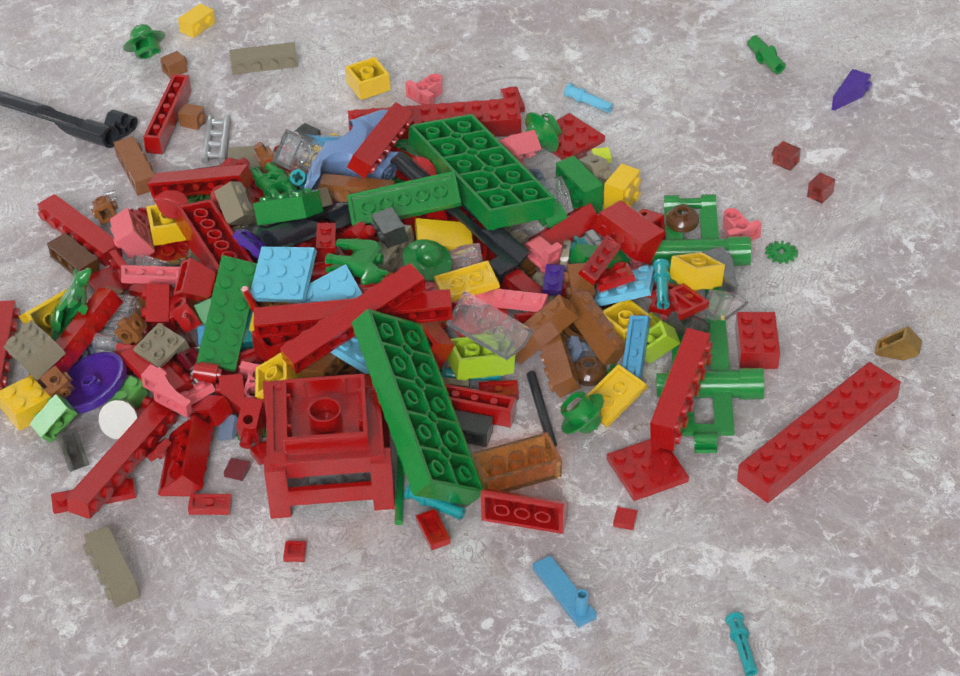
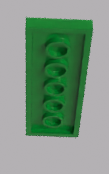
M455 171L347 195L352 226L360 221L364 222L366 226L371 225L373 222L372 214L390 207L394 209L401 220L462 206Z
M224 255L221 256L196 363L219 364L221 369L235 373L250 308L241 288L248 286L251 291L257 267L256 263Z

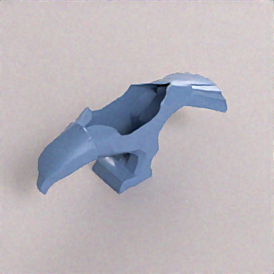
M378 110L352 119L349 122L350 126H353L350 132L337 140H327L310 165L304 188L311 187L312 190H316L322 173L361 177L347 168L353 154L388 110ZM391 151L386 159H383L382 163L378 165L373 174L369 173L366 178L392 180L396 175L397 168L390 163V160L398 152Z

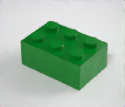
M575 156L556 162V191L573 209L591 203L595 212L599 214L604 203L603 183Z
M311 187L296 192L291 190L283 194H269L259 198L260 201L253 203L257 225L303 219L323 212L319 189L312 190Z

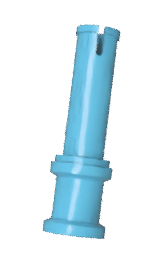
M569 83L564 90L565 97L574 98L578 103H587L607 113H610L613 109L611 107L614 106L613 103L587 93L586 89L575 87L573 83Z

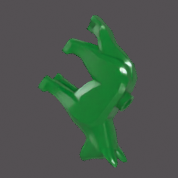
M359 238L338 239L335 246L342 247V250H352L353 254L351 256H341L328 253L325 257V264H333L326 267V273H330L346 264L353 277L361 278L362 285L379 284L384 279L383 276L389 273L387 270L378 267V264L382 265L384 255L382 254L381 245L373 240Z
M77 268L74 269L71 285L51 313V338L54 341L59 338L78 311L85 315L88 310L86 302L87 285L92 273L90 268L80 272Z

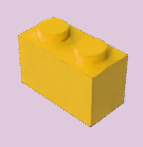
M199 3L178 18L180 32L195 38L216 23L214 10Z

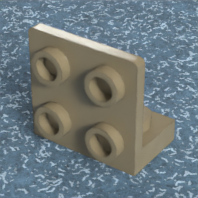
M158 323L133 350L154 366L162 368L175 354L178 355L190 347L184 338Z

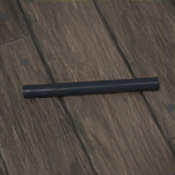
M529 371L526 376L547 447L555 448L557 442L536 372Z

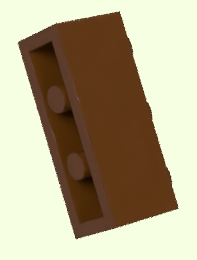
M66 233L47 243L50 257L72 275L75 268L79 272L86 268H90L92 273L100 271L98 257L95 254L92 255L85 246L78 244L73 237L68 236Z

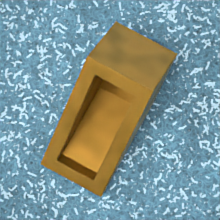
M907 326L878 339L874 353L877 356L905 361L920 354L922 340Z

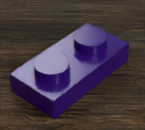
M247 229L235 230L232 236L240 246L247 248L251 255L259 259L261 247H267Z
M546 264L543 294L553 296L560 294L562 296L565 265Z

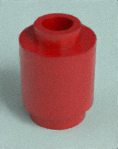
M195 363L193 379L215 384L219 380V376L222 375L223 369L220 368L219 364Z

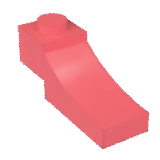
M150 364L141 374L143 387L153 392L154 401L188 418L192 413L191 401L179 394L170 385L167 372L164 369Z

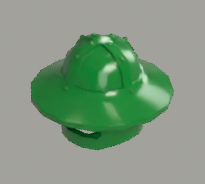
M148 24L136 25L131 30L130 40L123 45V50L134 52L139 59H149L154 54L161 52L159 43L165 38V33L152 30Z
M530 112L526 114L525 125L527 129L525 132L535 130L542 149L548 152L557 151L559 147L558 137L562 134V131L554 116L550 113L539 115L538 113Z
M427 239L416 240L410 243L404 249L402 257L404 266L411 263L424 277L425 281H435L434 276L450 272L453 263L450 253L444 246L436 241Z
M577 391L570 395L561 405L560 412L564 417L561 426L562 432L573 434L579 431L586 434L598 430V426L603 418L600 412L604 404L603 395L596 393L588 396L582 391ZM581 398L580 402L571 410H567V406L574 399Z

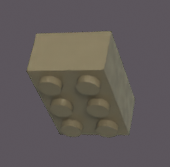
M32 320L24 324L15 336L9 338L4 346L8 353L36 380L43 376L66 353Z

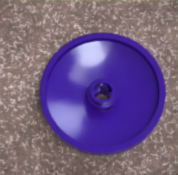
M99 352L79 360L67 372L73 379L70 383L75 389L65 399L77 414L86 413L98 408L111 399L123 385L127 374L125 363L120 356L112 352Z

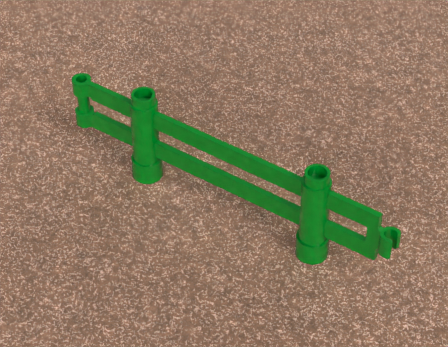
M702 194L701 198H679V195H664L666 240L661 241L651 264L658 259H666L671 266L672 256L697 252L703 253L722 246L731 255L734 266L751 265L750 236L719 239L716 194ZM682 204L693 209H700L701 239H684L683 233L669 229L666 225L668 211ZM670 278V281L668 283L679 285L676 283L675 280ZM714 287V289H705V299L709 301L706 315L710 342H713L710 353L712 354L710 371L706 372L704 381H700L699 395L694 397V399L712 398L714 424H695L694 409L692 413H688V425L686 429H682L681 433H683V436H693L694 453H717L718 436H734L732 398H739V400L764 399L763 368H739L738 370H730L724 294L719 287ZM670 316V326L675 328L680 344L672 349V365L686 329L689 328L688 318L680 321L678 318ZM667 371V373H656L657 397L661 396L670 371Z

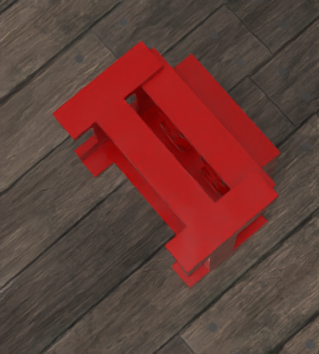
M370 374L263 381L267 457H264V476L271 519L291 517V506L373 500L374 511L395 509L389 426L384 418V412L378 401V395L372 384ZM371 472V481L288 487L287 478Z

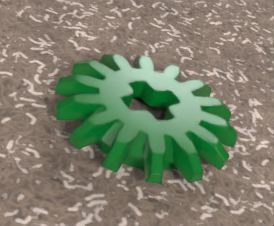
M774 241V243H769V246L765 247V250H767L765 254H769L767 258H772V262L777 261L779 264L782 262L788 264L789 260L793 262V257L797 258L798 256L796 254L798 253V250L795 249L796 246L791 245L790 242L784 244V241H781V244H779L778 241ZM780 249L784 251L783 254L779 253Z

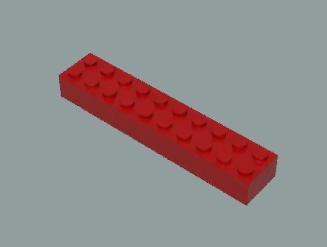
M518 98L403 106L413 112L410 118L412 120L411 125L473 114L495 137L522 133ZM391 107L348 110V121L350 122L352 119L378 110H389ZM349 123V132L351 131V129H352V127H353V126H350V123ZM409 128L405 130L402 137L398 140L409 138Z
M869 361L740 463L738 466L737 482L765 502H771L898 398L901 381Z

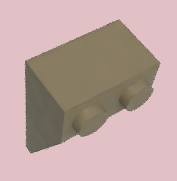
M230 181L214 191L228 225L257 224L252 199L242 182Z

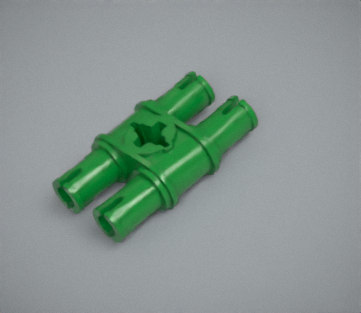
M271 161V164L268 162L265 165L268 173L263 174L257 166H255V169L254 167L250 169L256 186L263 191L264 196L273 193L281 194L291 190L299 191L290 181L285 170L278 168L274 161Z

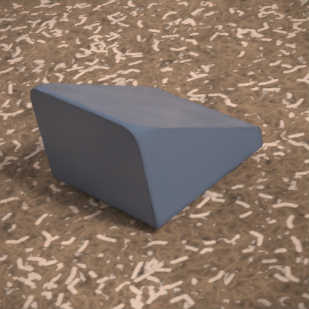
M230 415L219 425L218 440L235 438L238 433V418L235 415Z

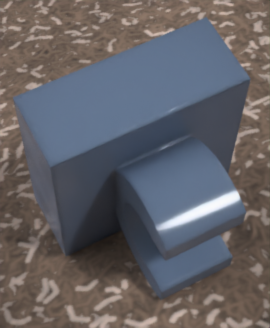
M571 336L567 343L573 363L578 358L585 357L583 350H589L587 343H580L578 336Z

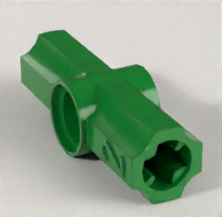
M757 35L751 36L747 41V46L755 53L759 64L765 63L776 75L782 73L786 68V64L777 55L776 48L773 45L768 46Z

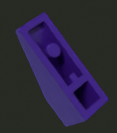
M852 69L834 94L831 110L835 111L864 97L866 92H869L872 87V82L870 81L871 74Z

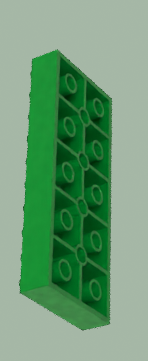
M473 114L409 125L408 144L420 157L428 159L434 165L437 175L455 171L461 202L487 230L511 227L516 224L544 220L554 216L555 197Z
M367 309L351 323L413 496L469 506L481 497V491L484 490L422 324Z

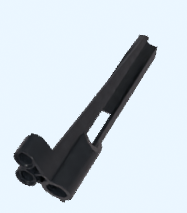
M0 91L1 106L54 122L68 135L106 148H113V142L119 141V138L132 133L138 125L137 117L115 109L108 112L104 123L92 119L84 120L56 111L50 106Z
M399 151L390 160V163L410 180L431 176L402 151ZM462 203L461 207H463L468 213H470L475 219H477L472 214V212ZM458 207L445 209L462 222L497 256L489 263L499 283H502L504 276L512 273L514 269L516 270L530 254L531 251L503 227L496 230H487L477 225Z
M339 202L323 207V212L308 218L277 222L267 226L256 224L245 229L267 247H292L316 237L317 221L328 218L333 223H336V230L352 223L348 202Z

